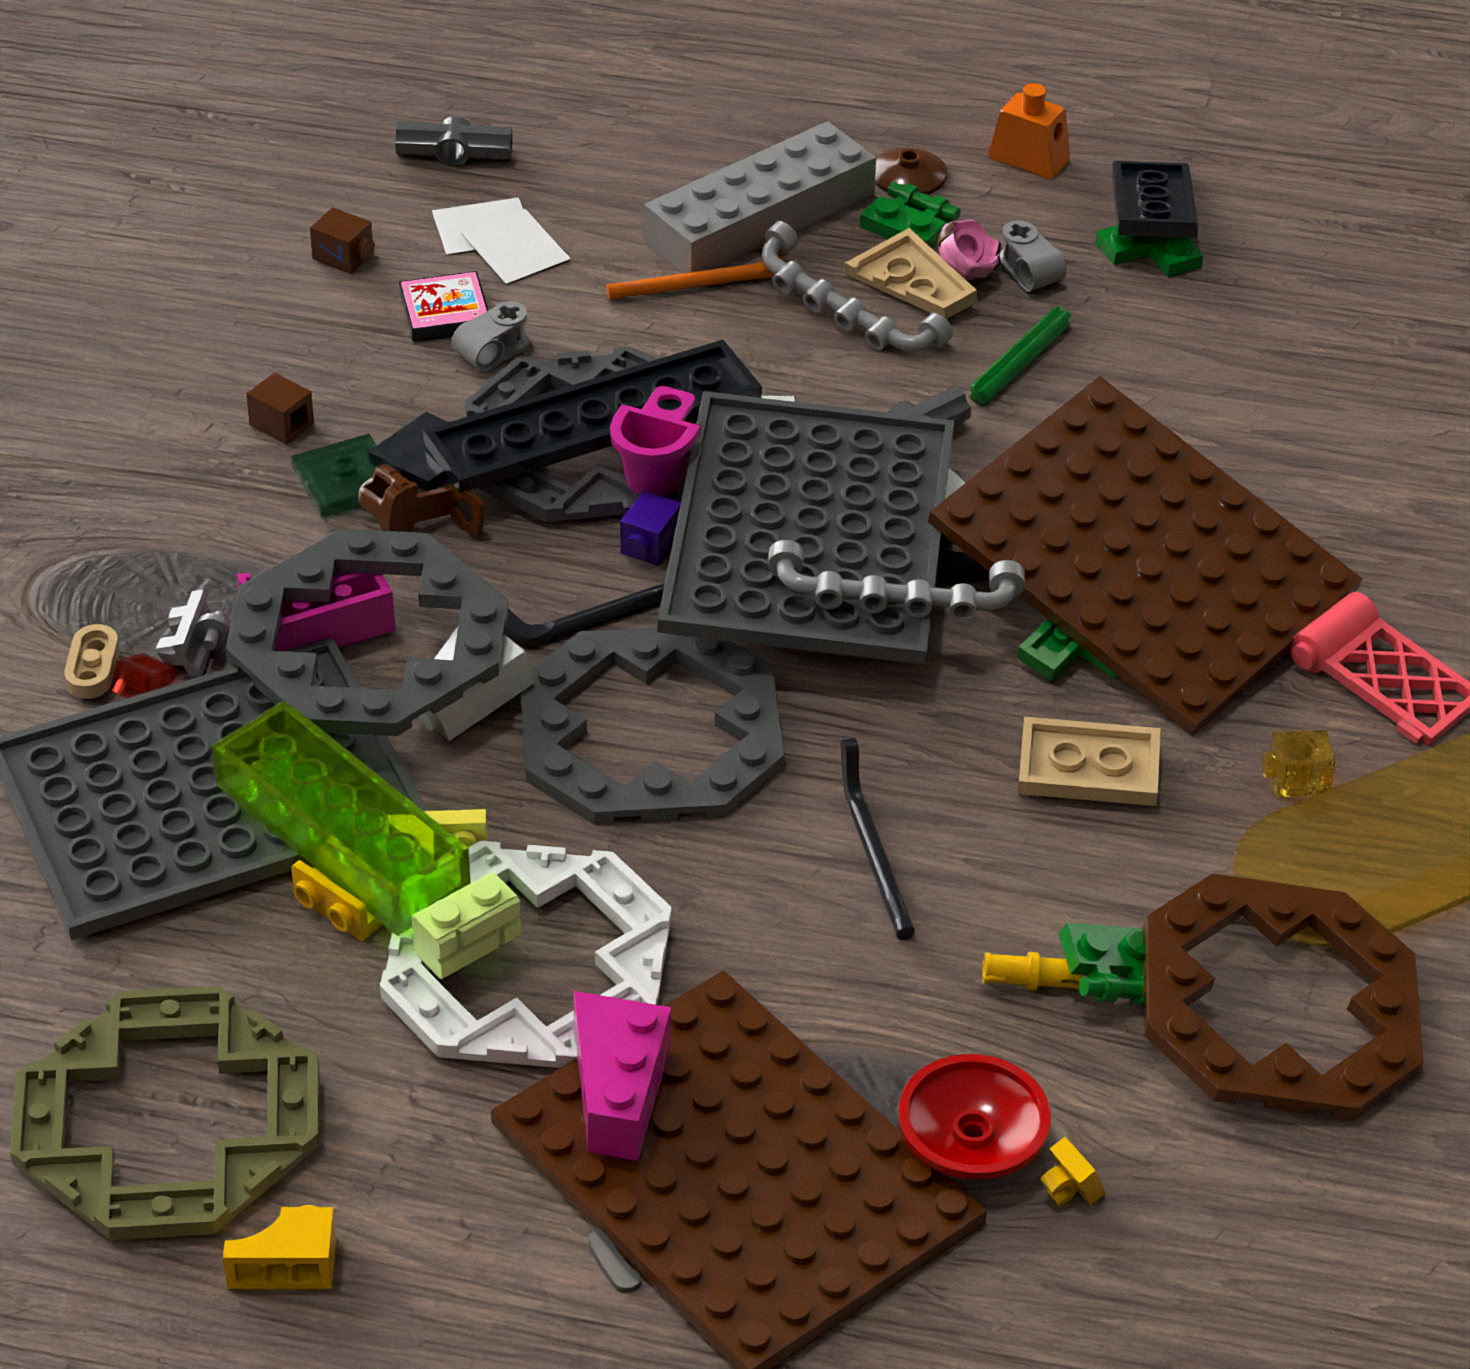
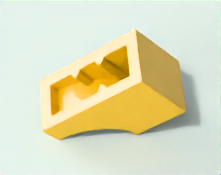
M313 1205L281 1207L278 1219L265 1230L247 1238L226 1240L224 1242L223 1263L227 1289H332L337 1241L333 1207H317Z

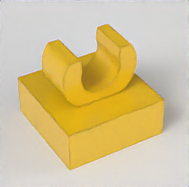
M1066 1136L1050 1148L1057 1166L1048 1170L1040 1179L1048 1188L1046 1192L1059 1207L1070 1201L1077 1191L1089 1205H1092L1106 1194L1096 1170Z

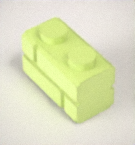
M491 872L411 916L412 930L415 934L413 935L414 951L439 979H443L499 948V945L506 944L521 935V920L519 918L521 915L520 900L495 873Z

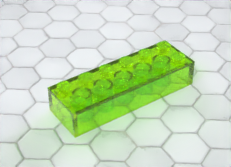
M282 701L211 746L216 785L333 883L362 901L366 905L367 911L397 936L412 927V915L471 884L469 848L287 701Z

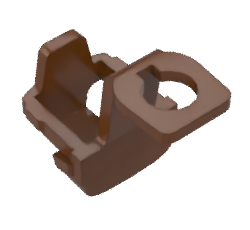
M389 465L376 467L371 478L359 487L358 502L378 519L381 531L413 532L414 525L417 522L450 514L454 523L470 535L477 537L483 532L485 503L471 490H463L462 493H459L454 486H446L417 494L418 485L402 476V473ZM465 500L470 504L474 517L472 522L465 517L462 508L458 506V502Z

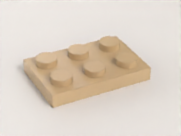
M1024 716L1018 794L1156 806L1161 728Z

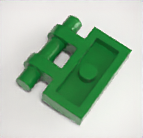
M891 182L887 195L894 199L882 195L878 197L860 214V227L888 239L910 228L932 248L937 243V239L947 223L943 219L951 222L957 221L961 209L951 205L949 200L939 195L931 197L921 193L919 187L906 183L901 185ZM913 207H917V208H919V209H921V210H924L925 212H921V211H919V210H916V209H914Z
M1066 923L1058 935L1070 974L1088 976L1082 977L1079 982L1080 994L1082 996L1095 997L1098 1002L1114 1003L1118 998L1132 999L1135 1004L1146 1005V997H1143V964L1145 961L1143 928Z

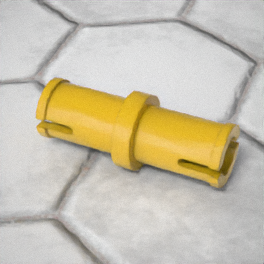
M1028 952L1027 956L984 953L985 961H983L982 966L983 984L1025 985L1026 990L1036 991L1038 986L1074 988L1079 990V982L1083 975L1070 974L1066 959L1040 957L1038 952Z

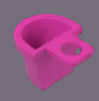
M659 386L654 390L642 410L622 404L614 415L610 425L611 442L621 455L627 486L634 493L641 495L643 491H647L663 497L673 493L685 478L691 449L701 434L700 425L684 421L695 404L693 394L666 386ZM665 399H674L682 405L675 410H664L658 406V403Z

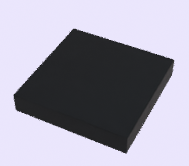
M428 412L423 413L369 450V463L376 467L389 465L402 473V476L407 480L416 483L419 488L425 491L437 489L447 482L449 478L424 444L423 430L448 422Z

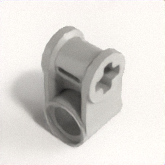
M1020 220L1010 221L1004 225L1002 237L1005 243L1004 249L1001 250L999 255L1001 260L1000 266L1017 281L1024 291L1031 292L1062 281L1065 278L1067 267L1062 253L1056 247H1053L1037 231L1034 225Z
M514 301L497 304L493 309L464 322L456 329L451 342L453 349L481 372L494 369L500 363L528 349L530 339L524 329V323L527 320V309L523 304Z

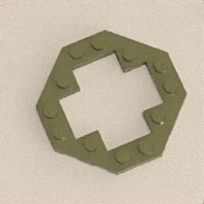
M221 986L120 991L106 1002V1010L90 1023L85 1020L80 1022L54 1043L55 1050L38 1063L31 1060L16 1072L10 1142L12 1164L110 1240L216 1234L319 1147L318 1055L304 1045L298 1048L283 1037V1031L255 1010L249 1013L235 1003L234 995ZM218 1036L219 1074L268 1071L267 1137L215 1140L214 1180L114 1186L115 1155L113 1146L65 1148L69 1082L119 1080L121 1041Z

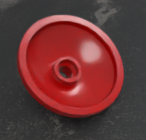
M961 1054L936 1060L913 1075L905 1085L899 1100L898 1123L907 1146L920 1160L930 1167L959 1178L993 1179L1022 1169L1038 1156L1048 1139L1051 1111L1048 1099L1041 1086L1020 1067L1006 1060L988 1055Z

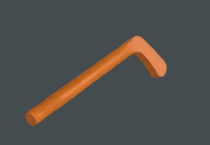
M777 254L778 258L784 261V256ZM763 261L755 264L606 284L608 299L611 300L753 279L772 278L775 274L765 267Z

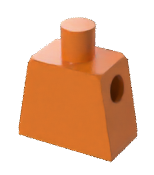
M1030 83L1023 87V93H1016L1001 109L988 157L1053 180L1070 161L1066 110L1060 105L1045 101L1046 88L1043 85Z

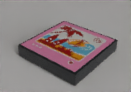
M477 271L399 281V293L412 341L453 336L461 324L489 311Z

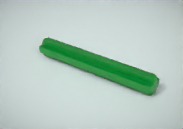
M1056 306L970 385V398L973 401L977 400L981 405L988 403L1070 325L1069 318L1071 313L1069 310H1063L1060 306Z

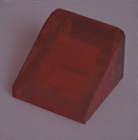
M145 653L121 658L116 662L111 690L125 698H130L168 686L177 677L178 670Z

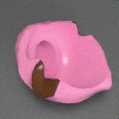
M975 220L946 223L937 239L940 257L966 281L987 277L1000 265L1001 243L989 237L983 226Z

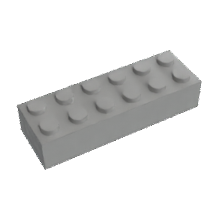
M829 121L824 122L645 203L644 242L681 273L717 269L764 247V234L777 221L787 223L796 232L875 195L876 157Z

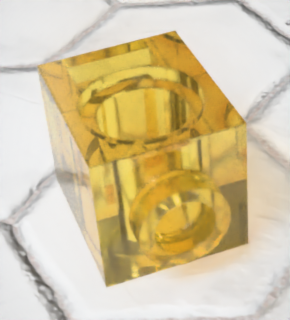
M1327 730L1272 732L1270 750L1264 751L1262 755V770L1265 779L1271 778L1275 797L1330 794L1335 758Z

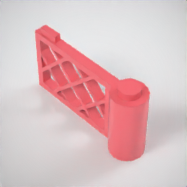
M1360 592L1348 593L1292 637L1294 640L1290 651L1292 659L1298 667L1312 673H1318L1323 670L1397 724L1395 730L1416 745L1419 742H1423L1429 747L1470 713V682L1380 619L1374 603ZM1380 637L1394 647V652L1373 651L1371 643ZM1347 662L1366 663L1367 674L1352 673L1343 665ZM1375 663L1396 664L1398 675L1376 674ZM1406 665L1421 666L1429 672V677L1408 676ZM1379 687L1401 688L1402 699L1387 698L1379 692ZM1410 688L1431 689L1434 701L1412 700ZM1441 690L1456 691L1466 699L1462 702L1443 701ZM1414 712L1436 713L1437 723L1429 728L1415 718Z

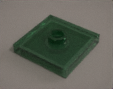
M370 433L291 456L292 468L321 518L361 506L358 502L359 487L371 478L376 469V466L369 463L368 451L376 446Z

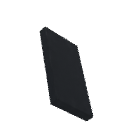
M1141 161L1112 162V183L1118 235L1197 238L1198 220L1189 164Z

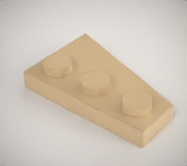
M910 228L844 263L846 275L929 313H937L945 319L978 302L977 290Z

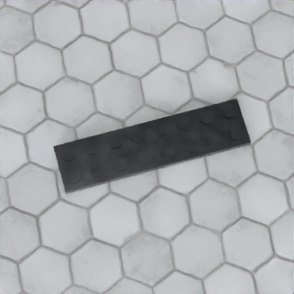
M722 339L423 430L424 444L457 491L462 493L463 490L476 489L613 446L610 438V425L620 406L623 404L642 410L654 390L659 386L678 389L694 395L695 404L684 421L686 422L698 419L703 391L762 398V386ZM665 399L658 403V406L664 410H675L682 405L674 399Z

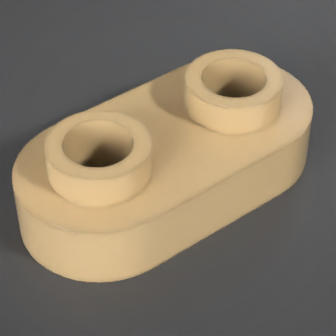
M93 624L81 628L74 635L64 671L67 690L73 696L81 699H93L103 695L111 687L119 656L118 636L114 629L107 625Z

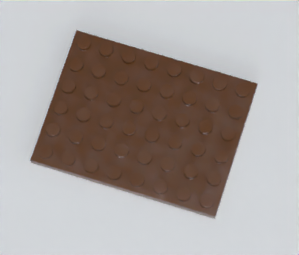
M1101 376L1096 378L933 508L928 517L929 524L986 570L990 571V568L995 563L1003 560L1019 563L1025 571V588L1019 596L1192 736L1286 654L1294 639L1292 637L1326 612L1345 595L1356 592L1363 579Z
M724 970L665 1005L666 1007H671V1047L638 1161L588 1152L578 1059L573 1060L491 1110V1123L595 1228L598 1227L609 1238L617 1250L735 1369L773 1368L986 1224L987 1210L949 1175L930 1167L920 1160L907 1146L901 1132Z

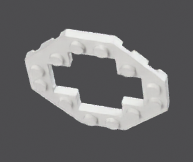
M479 841L403 884L400 897L401 906L398 918L394 922L388 948L386 970H383L380 982L381 999L437 1057L562 1068L573 1060L578 1059L574 1037V1011L546 1027L518 998H515L483 1018L476 1020L429 972L430 969L414 951L413 935L415 934L412 930L411 916L491 872L495 873L504 883L510 881L537 908L576 886L625 933L595 951V965L616 984V986L601 995L658 1005L671 924V906L614 852L593 850L591 856L566 854V848L528 845L527 851L501 849L500 842Z

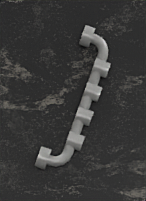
M777 221L765 232L766 244L762 250V260L765 267L775 274L772 277L774 286L783 294H789L795 288L800 289L805 293L803 295L805 305L815 313L821 312L826 306L836 311L833 315L834 320L844 331L849 332L857 325L866 329L865 339L872 348L882 350L886 345L891 344L898 349L910 352L925 350L929 346L939 349L953 337V329L950 323L937 313L929 314L919 324V335L912 336L900 332L896 324L888 317L877 318L867 312L863 303L858 299L850 298L847 300L837 294L834 287L828 281L820 279L817 282L807 276L798 263L794 261L786 263L779 259L777 254L786 256L799 243L797 234L787 223Z
M791 540L777 541L771 545L768 552V568L770 572L779 577L784 585L793 591L815 595L817 605L824 609L837 608L842 603V597L860 599L861 608L868 613H879L886 608L887 602L905 603V611L913 617H924L931 612L932 606L949 607V613L953 619L969 621L975 617L976 610H996L1002 608L1014 597L1020 595L1025 588L1024 568L1019 563L1011 560L999 561L990 568L989 587L991 592L986 593L976 592L973 586L964 583L957 584L951 589L932 588L927 581L920 579L912 580L907 585L887 584L884 578L876 575L867 576L862 581L844 580L838 573L832 571L823 572L817 577L805 576L800 574L803 569L804 550L797 542Z

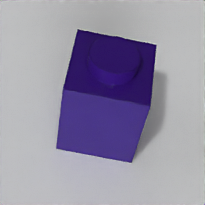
M643 491L620 520L621 553L659 566L672 549L681 503Z

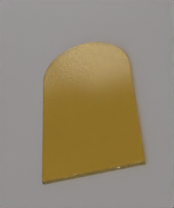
M1470 733L1263 817L1253 824L1240 839L1234 855L1233 876L1346 892L1391 933H1395L1470 901ZM1309 925L1290 937L1307 944L1333 947Z

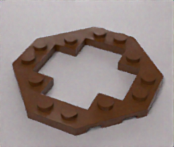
M1212 873L1146 916L1143 925V944H1145L1143 997H1146L1144 1036L1212 1100L1232 1104L1236 1103L1237 1098L1263 1101L1264 1108L1304 1113L1306 1108L1332 1111L1333 1118L1354 1120L1419 1073L1424 1059L1415 953L1346 892ZM1241 916L1276 947L1309 925L1373 982L1351 998L1347 1010L1377 1037L1323 1075L1287 1043L1252 1066L1188 1007L1211 991L1216 978L1187 952Z

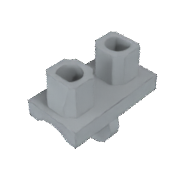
M204 589L192 591L187 606L171 609L168 622L174 636L160 638L156 648L165 667L183 665L190 678L203 675L211 650L227 645L231 626L230 620L226 618L227 616L223 611L212 612L207 606V594Z

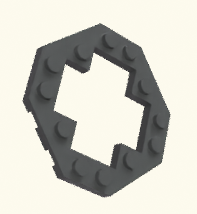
M631 346L613 348L611 355L591 357L589 350L557 354V360L538 362L534 360L533 356L515 358L465 400L466 417L537 396L548 386L554 389L564 388L656 360V358ZM697 420L690 421L689 423L697 424ZM598 464L572 487L538 470L529 471L479 487L480 490L544 522L626 514L640 496L627 486L625 477ZM686 476L673 493L663 497L676 501L683 494Z
M339 529L239 586L226 645L227 662L237 671L243 669L254 679V686L276 706L283 705L292 714L293 721L305 732L398 736L412 728V720L427 711L435 714L462 698L463 690L474 683L481 681L485 684L499 676L508 616V599L429 533ZM336 572L421 576L418 593L419 607L461 609L453 660L407 658L402 690L314 686L318 667L316 653L275 651L285 601L330 603Z
M657 627L580 631L531 669L535 683L521 692L526 782L594 825L614 824L615 817L641 816V822L679 820V814L703 812L706 819L725 818L784 768V748L773 665L732 641L657 633ZM677 661L734 695L732 699L715 712V726L740 740V742L691 783L654 762L629 784L623 786L566 750L587 733V719L563 704L613 664L648 684L672 663Z

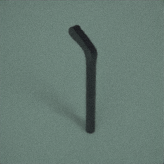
M665 583L544 624H527L508 607L505 636L521 646L527 648L536 647L557 637L661 603Z
M856 738L844 739L840 742L844 794L898 939L906 940L914 935L915 930L869 808L863 799L859 778L858 742Z

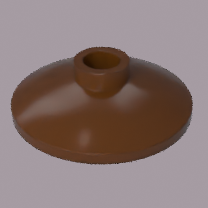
M898 148L886 151L876 158L875 184L885 192H887L891 182H896L901 185L906 183L919 187L921 193L928 195L941 188L946 181L947 168L944 162L933 153L925 150Z

